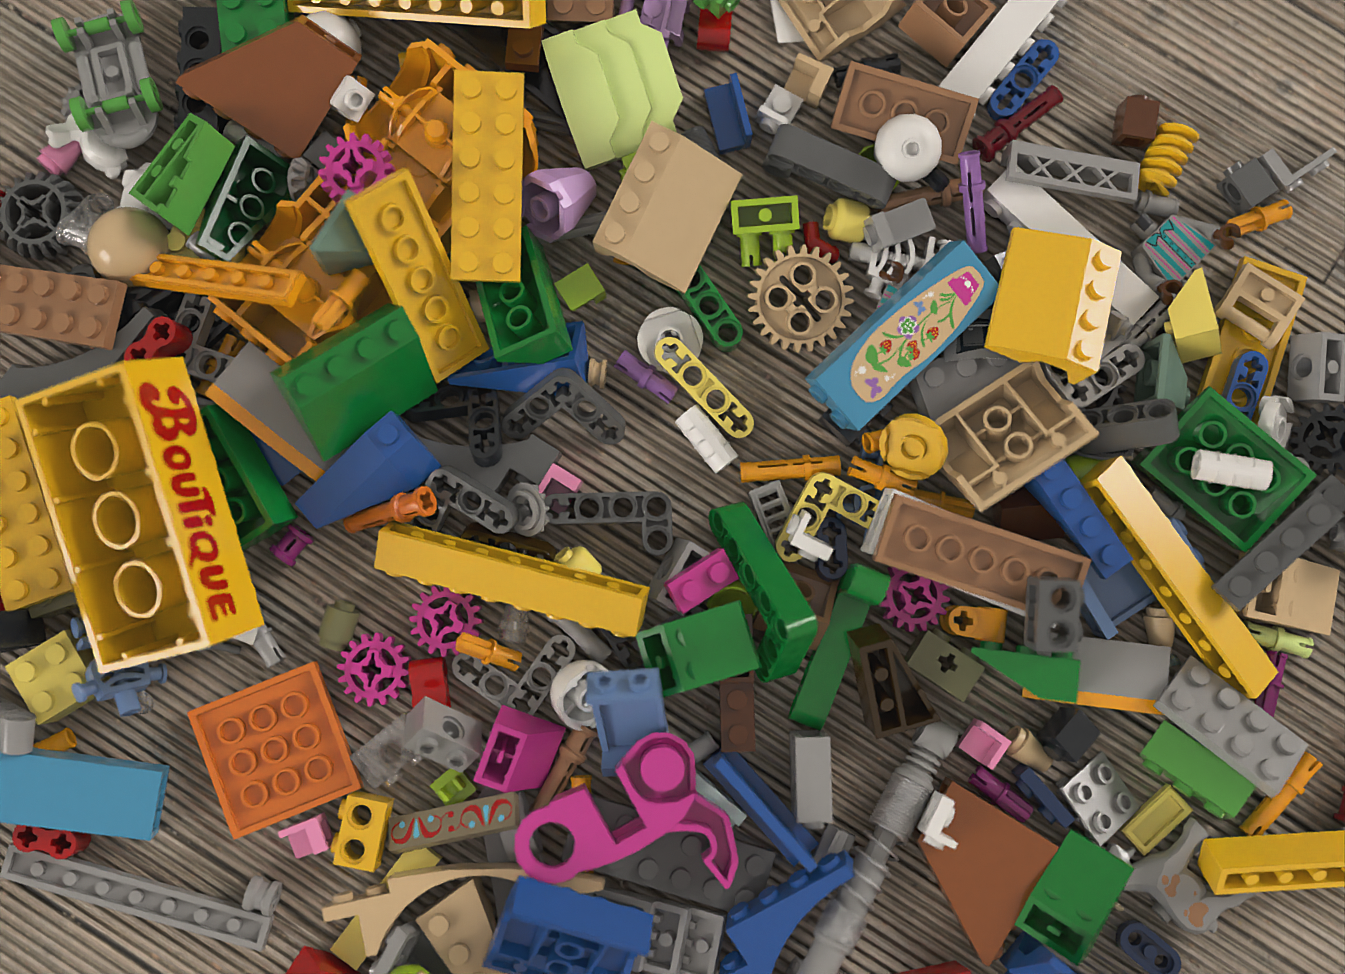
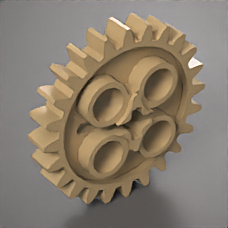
M802 244L796 254L793 246L790 245L787 246L786 256L779 250L774 251L776 261L773 262L767 257L763 259L766 270L755 268L754 272L760 279L759 281L748 282L756 290L755 293L746 295V298L755 300V305L747 308V311L757 312L758 316L751 323L753 325L762 323L763 327L758 333L760 336L771 333L769 344L773 345L780 339L782 350H786L789 344L792 343L793 350L796 353H799L802 344L805 345L807 351L811 352L813 351L814 341L820 347H825L824 336L836 339L837 336L833 329L835 327L845 329L846 326L840 319L841 316L851 317L852 315L844 307L846 304L854 303L853 299L845 297V293L851 291L853 286L843 285L842 281L849 276V273L838 274L837 270L842 263L839 261L829 264L832 255L830 252L820 258L819 247H814L810 254H807L806 244ZM798 266H804L809 272V278L803 285L798 284L794 279V270ZM781 276L787 279L795 292H805L806 296L803 300L820 317L818 322L813 319L805 306L794 305L793 302L796 300V296L780 281ZM774 288H779L784 293V302L779 307H774L769 302V293ZM822 290L826 291L830 296V304L825 309H820L815 302L816 295ZM796 313H801L806 319V325L801 331L796 332L791 327V318Z

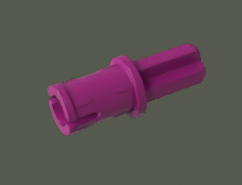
M1265 650L1278 673L1258 698H1255L1254 703L1274 717L1279 691L1284 689L1285 686L1281 682L1288 655L1284 653L1277 655V651Z
M982 765L975 769L976 774L972 773L969 777L968 783L991 799L992 805L998 804L1020 822L1026 821L1031 816L1034 810L1033 806L1012 791L1008 782L1003 784L985 770Z

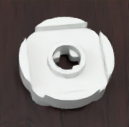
M675 307L660 308L647 316L637 336L639 353L647 365L650 366L652 364L659 373L669 374L657 362L653 352L656 343L669 332H671L673 337L678 336L680 341L699 359L703 346V333L696 318ZM676 345L674 349H669L668 346L661 347L664 350L661 357L664 360L671 358L678 364L672 368L675 373L681 364L689 360L687 355H685L683 360L679 359L674 353L677 348Z
M1263 396L1259 403L1258 412L1260 418L1257 426L1286 449L1293 423L1286 422L1287 412L1294 413L1293 402L1289 397Z

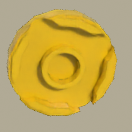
M905 413L895 417L882 431L879 440L880 455L884 462L887 460L891 470L896 475L908 480H924L929 478L930 475L935 474L943 466L948 455L947 438L941 427L932 419L920 414Z

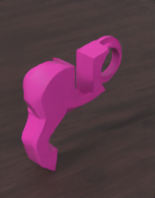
M651 733L637 740L615 765L616 773L640 816L611 832L586 784L583 783L557 794L550 801V805L533 810L521 821L515 833L514 851L519 865L528 876L544 883L558 884L570 880L578 872L594 869L620 860L639 851L667 832L696 831L706 834L710 846L701 854L702 859L725 889L730 888L738 867V855L729 816L721 807L696 791L695 755L684 740L672 733ZM548 822L560 823L566 826L573 834L575 847L571 856L565 862L557 865H545L538 861L530 848V838L534 830Z

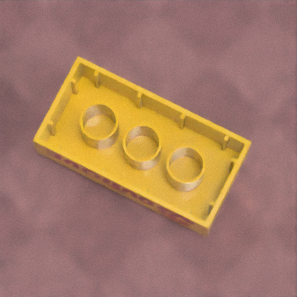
M183 357L120 362L14 401L100 674L209 647L265 625L257 600L256 589L251 581L237 535V528L228 506L217 470L216 459L210 447L196 401V393L191 385Z

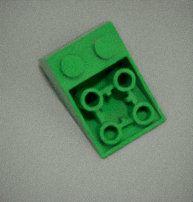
M740 600L638 632L636 635L645 669L658 668L663 698L762 667Z
M980 641V647H972L971 652L1038 698L1077 703L1081 660L1073 659L1074 652H1051V656L1039 655L1037 651L1020 645H1016L1015 652L1002 650L1003 643Z
M1071 829L1031 892L1014 925L1078 966L1090 953L1135 868Z

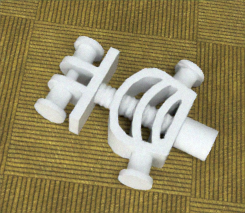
M930 236L927 239L923 258L915 257V247L912 238L901 242L907 255L901 253L900 243L891 246L892 251L890 252L888 247L874 253L872 246H869L868 243L853 242L850 247L848 260L867 263L865 278L871 280L869 288H865L863 293L870 298L880 300L883 286H887L888 283L893 285L892 281L884 280L879 276L885 264L889 265L887 260L900 262L905 268L904 273L907 275L912 268L920 270L936 255L933 254L936 237ZM938 240L937 246L939 251L951 240ZM892 265L890 266L889 270L887 271V273H888L889 275H890V274L892 273V271H893Z

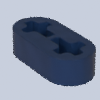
M827 517L823 519L814 537L829 543L828 535L822 534L828 526H831L833 532L838 533L832 540L833 563L839 564V568L831 574L830 569L823 565L827 561L818 558L817 562H815V570L822 580L834 582L840 579L847 571V531L841 520L835 517Z

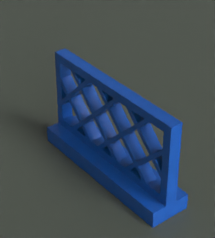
M720 746L718 750L703 762V765L793 866L801 862L809 873L818 866L811 854V851L819 844L818 841L803 827L802 823H797L788 807L739 752H721Z

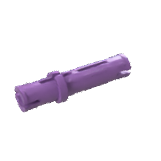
M970 150L958 154L962 181L958 186L959 192L963 193L967 244L977 254L986 252L988 249L982 191L986 186L985 180L981 178L980 151Z

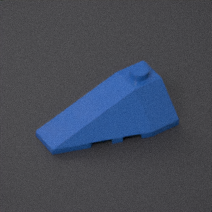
M582 320L565 323L573 351L543 364L498 362L494 357L492 347H489V350L448 376L449 384L527 393L551 372L564 367L573 370L588 383L589 358L584 322ZM558 381L556 391L562 386H566L569 388L570 383L566 382L564 384H561Z
M390 411L367 430L295 502V505L316 529H319L370 506L383 503L397 493H407L418 488L428 479L433 471L443 466L404 420L393 411Z

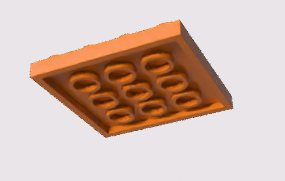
M317 661L187 712L233 840L364 787Z

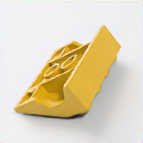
M1014 227L1009 237L984 348L1020 363L1043 361L1067 371L1068 383L1073 385L1097 373L1122 251L1092 238Z

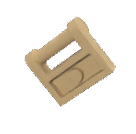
M1246 263L1241 267L1223 298L1215 306L1214 313L1215 317L1220 320L1223 318L1227 319L1261 341L1260 345L1271 350L1283 336L1304 302L1305 297L1252 264ZM1236 300L1273 322L1274 324L1269 330L1234 308L1233 305Z

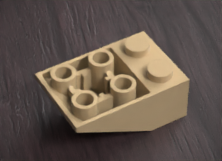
M1239 552L1238 561L1246 554L1245 552ZM1298 558L1243 609L1238 612L1235 611V613L1242 619L1330 636L1340 570Z

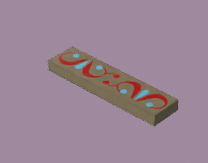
M512 791L389 818V852L399 854L518 829L520 825L519 795Z

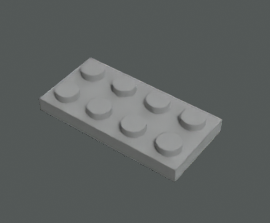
M1191 655L1183 662L1153 705V707L1271 798L1280 793L1309 745Z

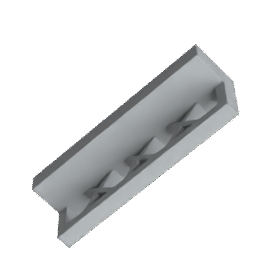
M1012 140L1002 153L1001 166L1007 167L1005 181L1131 204L1137 201L1141 163ZM1016 165L1023 170L1033 172L1030 174L1016 172ZM1051 175L1061 176L1065 178L1062 180L1054 179ZM1083 181L1093 182L1097 184L1094 186L1086 185ZM1128 186V192L1116 189V187L1126 188Z

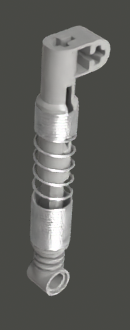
M942 721L916 728L912 738L915 748H910L909 753L912 755H907L905 758L908 763H903L902 766L895 768L892 776H890L891 779L887 782L888 785L884 788L885 791L881 794L882 797L878 800L877 806H875L874 812L870 816L869 822L876 826L874 832L866 829L863 830V833L870 838L866 848L855 846V850L858 853L853 861L854 877L841 884L837 895H830L831 900H828L829 903H826L827 906L823 909L824 912H822L820 919H818L819 922L815 925L816 928L813 931L815 938L804 960L795 957L789 964L785 974H837L845 956L852 954L853 949H855L854 946H857L856 943H858L859 937L863 933L862 930H865L864 927L868 923L864 919L867 912L875 910L872 903L876 894L880 895L883 893L880 886L884 878L891 877L888 872L889 868L885 864L887 860L892 862L899 861V858L892 850L895 844L907 845L908 838L912 835L911 832L915 829L914 826H916L917 820L921 816L922 810H924L923 807H926L925 804L929 801L928 798H930L934 789L932 785L933 778L930 775H936L937 770L934 767L939 768L941 765L938 759L944 760L952 751L959 735L958 730Z

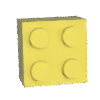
M63 630L4 666L28 709L36 715L38 725L57 722L95 699L93 694L88 696L85 702L79 703L73 695L72 684L87 682L85 672L88 665L95 659L92 648L77 651L76 644L80 638H75L71 630ZM108 675L101 680L103 681V683H105L106 681L111 679V677Z

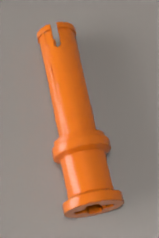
M427 486L418 487L409 494L397 493L388 502L370 506L344 518V527L350 533H357L364 529L373 528L392 521L407 523L413 517L419 515L428 517L433 515L437 509L436 497Z

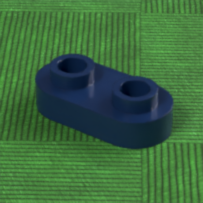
M1128 920L1118 927L1116 931L1117 945L1149 974H1178L1180 972L1181 959L1179 954L1143 923L1137 920ZM1132 932H1136V940L1134 942H1129V935ZM1158 955H1163L1162 963L1155 965V958Z

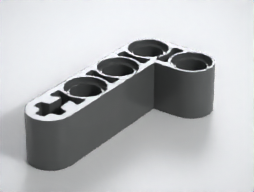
M789 124L779 125L762 164V168L766 172L778 178H788L791 172L877 209H884L897 181L882 168L881 164Z
M662 492L559 493L548 495L544 499L545 505L550 508L553 507L554 501H558L561 507H571L569 501L576 500L574 505L576 519H570V512L559 513V518L554 519L553 514L546 512L550 520L548 523L551 525L642 524V544L647 553L653 556H661L668 552L672 546V505L669 497ZM622 499L628 500L633 506L631 514L627 517L617 516L613 511L617 501ZM592 500L599 505V512L595 517L585 518L581 515V505L585 501ZM650 500H662L666 506L664 514L657 517L649 514L647 504ZM657 531L665 535L667 543L663 549L654 550L650 548L647 539L651 533Z

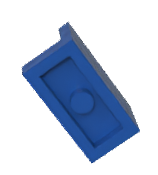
M737 73L730 74L728 84L704 89L703 93L719 155L749 148L752 140V129Z

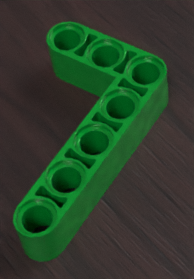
M699 265L694 275L698 278L699 284L693 288H688L686 294L677 292L713 345L722 352L734 351L741 342L743 328L701 265ZM710 301L717 306L718 311L712 315H707L700 310V305ZM730 328L735 332L736 338L731 342H725L719 338L718 332L721 329Z
M742 501L711 509L708 516L711 531L721 548L726 552L738 577L768 626L757 648V654L762 666L754 669L757 677L761 682L768 683L795 674L818 631V623L813 610L745 502Z
M858 563L848 565L847 571L841 577L837 587L829 626L816 651H812L788 715L789 719L821 731L851 657L847 632L862 628L870 606L881 605L891 581L890 576Z

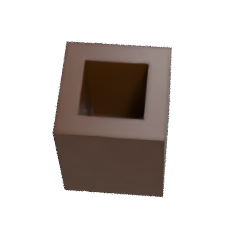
M1145 95L1127 96L1116 109L1111 145L1144 150L1155 139L1160 101L1149 100V97Z

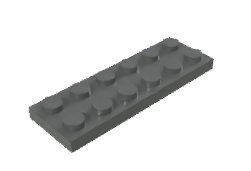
M591 794L611 832L640 816L635 807ZM570 830L561 854L562 861H566L571 856L575 847L573 834ZM696 831L667 832L639 851L591 870L730 911L733 906L744 901L747 903L757 898L766 888L776 853L774 850L734 838L738 855V867L728 889L723 887L704 863L701 854L709 848V839L706 834Z

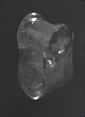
M94 193L85 197L68 216L60 221L56 230V240L58 243L65 246L71 244L81 248L83 253L88 255L87 239L90 229L101 215L115 209L112 198L102 193Z

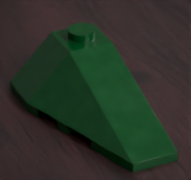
M247 135L234 143L235 148L209 197L195 243L196 247L219 261L229 262L253 239V236L263 226L274 218L273 216L277 210L276 205L281 200H292L287 181L288 169L291 165Z

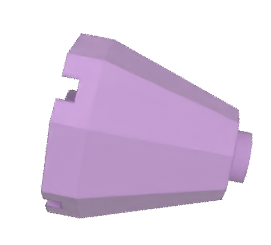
M580 167L539 169L524 177L522 180V217H527L530 222L527 226L532 233L552 243L572 230L596 197L594 178L588 171Z

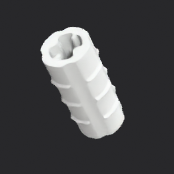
M698 404L691 407L675 421L684 433V436L688 438L694 449L699 452L704 462H707L715 474L739 456L729 444L730 442L723 437L719 429L716 428L709 419V416L704 413Z
M1201 449L1196 451L1191 468L1192 479L1261 491L1268 489L1273 473L1271 461Z

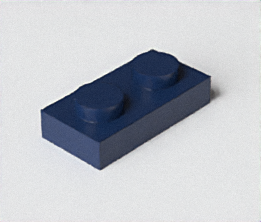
M1019 763L1011 770V773L1018 779L1014 785L1027 799L1032 796L1039 803L1040 807L1037 808V811L1050 825L1055 822L1066 829L1076 820L1029 766Z

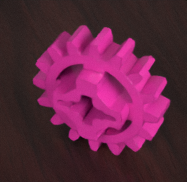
M353 132L350 133L349 141L347 142L338 136V146L336 148L331 145L326 146L330 155L329 157L322 156L319 158V161L325 168L317 171L318 175L325 180L321 184L322 188L326 192H331L329 197L337 203L346 192V190L339 187L337 182L348 184L350 190L357 194L396 172V169L392 164L388 163L392 160V157L388 151H383L384 146L379 140L372 143L370 136L364 134L361 141H359ZM363 152L373 155L377 161H373L372 158L366 159Z
M889 566L887 569L891 575V581L881 605L877 606L886 607L887 609L882 617L884 619L894 618L892 625L894 628H900L904 624L906 632H913L915 625L919 631H926V622L930 625H937L939 622L935 615H946L947 613L941 605L942 603L950 602L949 597L943 596V591L948 589L949 586L916 574L914 577H911L909 582L901 581L899 578L910 572ZM929 585H930V587H931V589H932L933 597L931 596V592H930V589H929ZM915 589L914 595L919 601H911L912 596L906 590ZM893 594L895 595V599L897 602L896 606L893 601ZM917 609L926 611L920 617L910 618Z
M437 585L431 586V596L426 592H422L419 595L424 602L422 604H412V607L418 613L417 616L409 617V621L417 623V627L410 631L411 635H421L417 645L423 646L428 643L430 645L428 648L429 654H434L439 648L441 656L447 657L450 648H452L455 655H458L461 652L455 649L456 641L445 643L444 641L453 632L458 634L466 632L480 637L481 633L475 629V626L484 623V619L476 618V613L482 609V606H473L471 604L476 597L473 594L464 597L463 594L451 592L447 587H444L441 592ZM449 597L444 606L439 608L431 606L436 600ZM462 605L467 611L468 622L463 620L460 611ZM450 612L449 618L454 621L453 625L445 626L443 629L444 621L440 619V615ZM425 619L430 621L432 627L431 634H429L426 628Z
M381 632L375 633L373 640L369 634L361 635V644L356 640H351L349 644L352 651L345 650L341 652V656L346 659V662L337 665V669L344 670L345 673L344 676L338 678V682H347L349 685L344 691L345 695L355 692L354 702L359 703L364 698H367V706L369 707L375 705L377 698L381 705L389 703L388 695L394 699L399 698L401 695L397 688H407L409 686V683L403 678L405 675H409L408 668H405V663L412 660L411 656L403 657L401 654L406 646L401 644L395 647L393 645L395 642L394 636H389L383 641V634ZM366 648H369L367 656L362 661H356L358 655ZM386 650L392 655L396 664H392L386 657ZM375 664L376 667H380L381 673L375 675L373 671H369V665ZM355 675H358L363 681V687L358 683ZM394 677L391 685L385 690L380 691L383 688V681Z

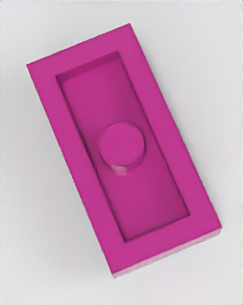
M717 548L664 582L663 585L678 612L684 614L739 577L724 549Z

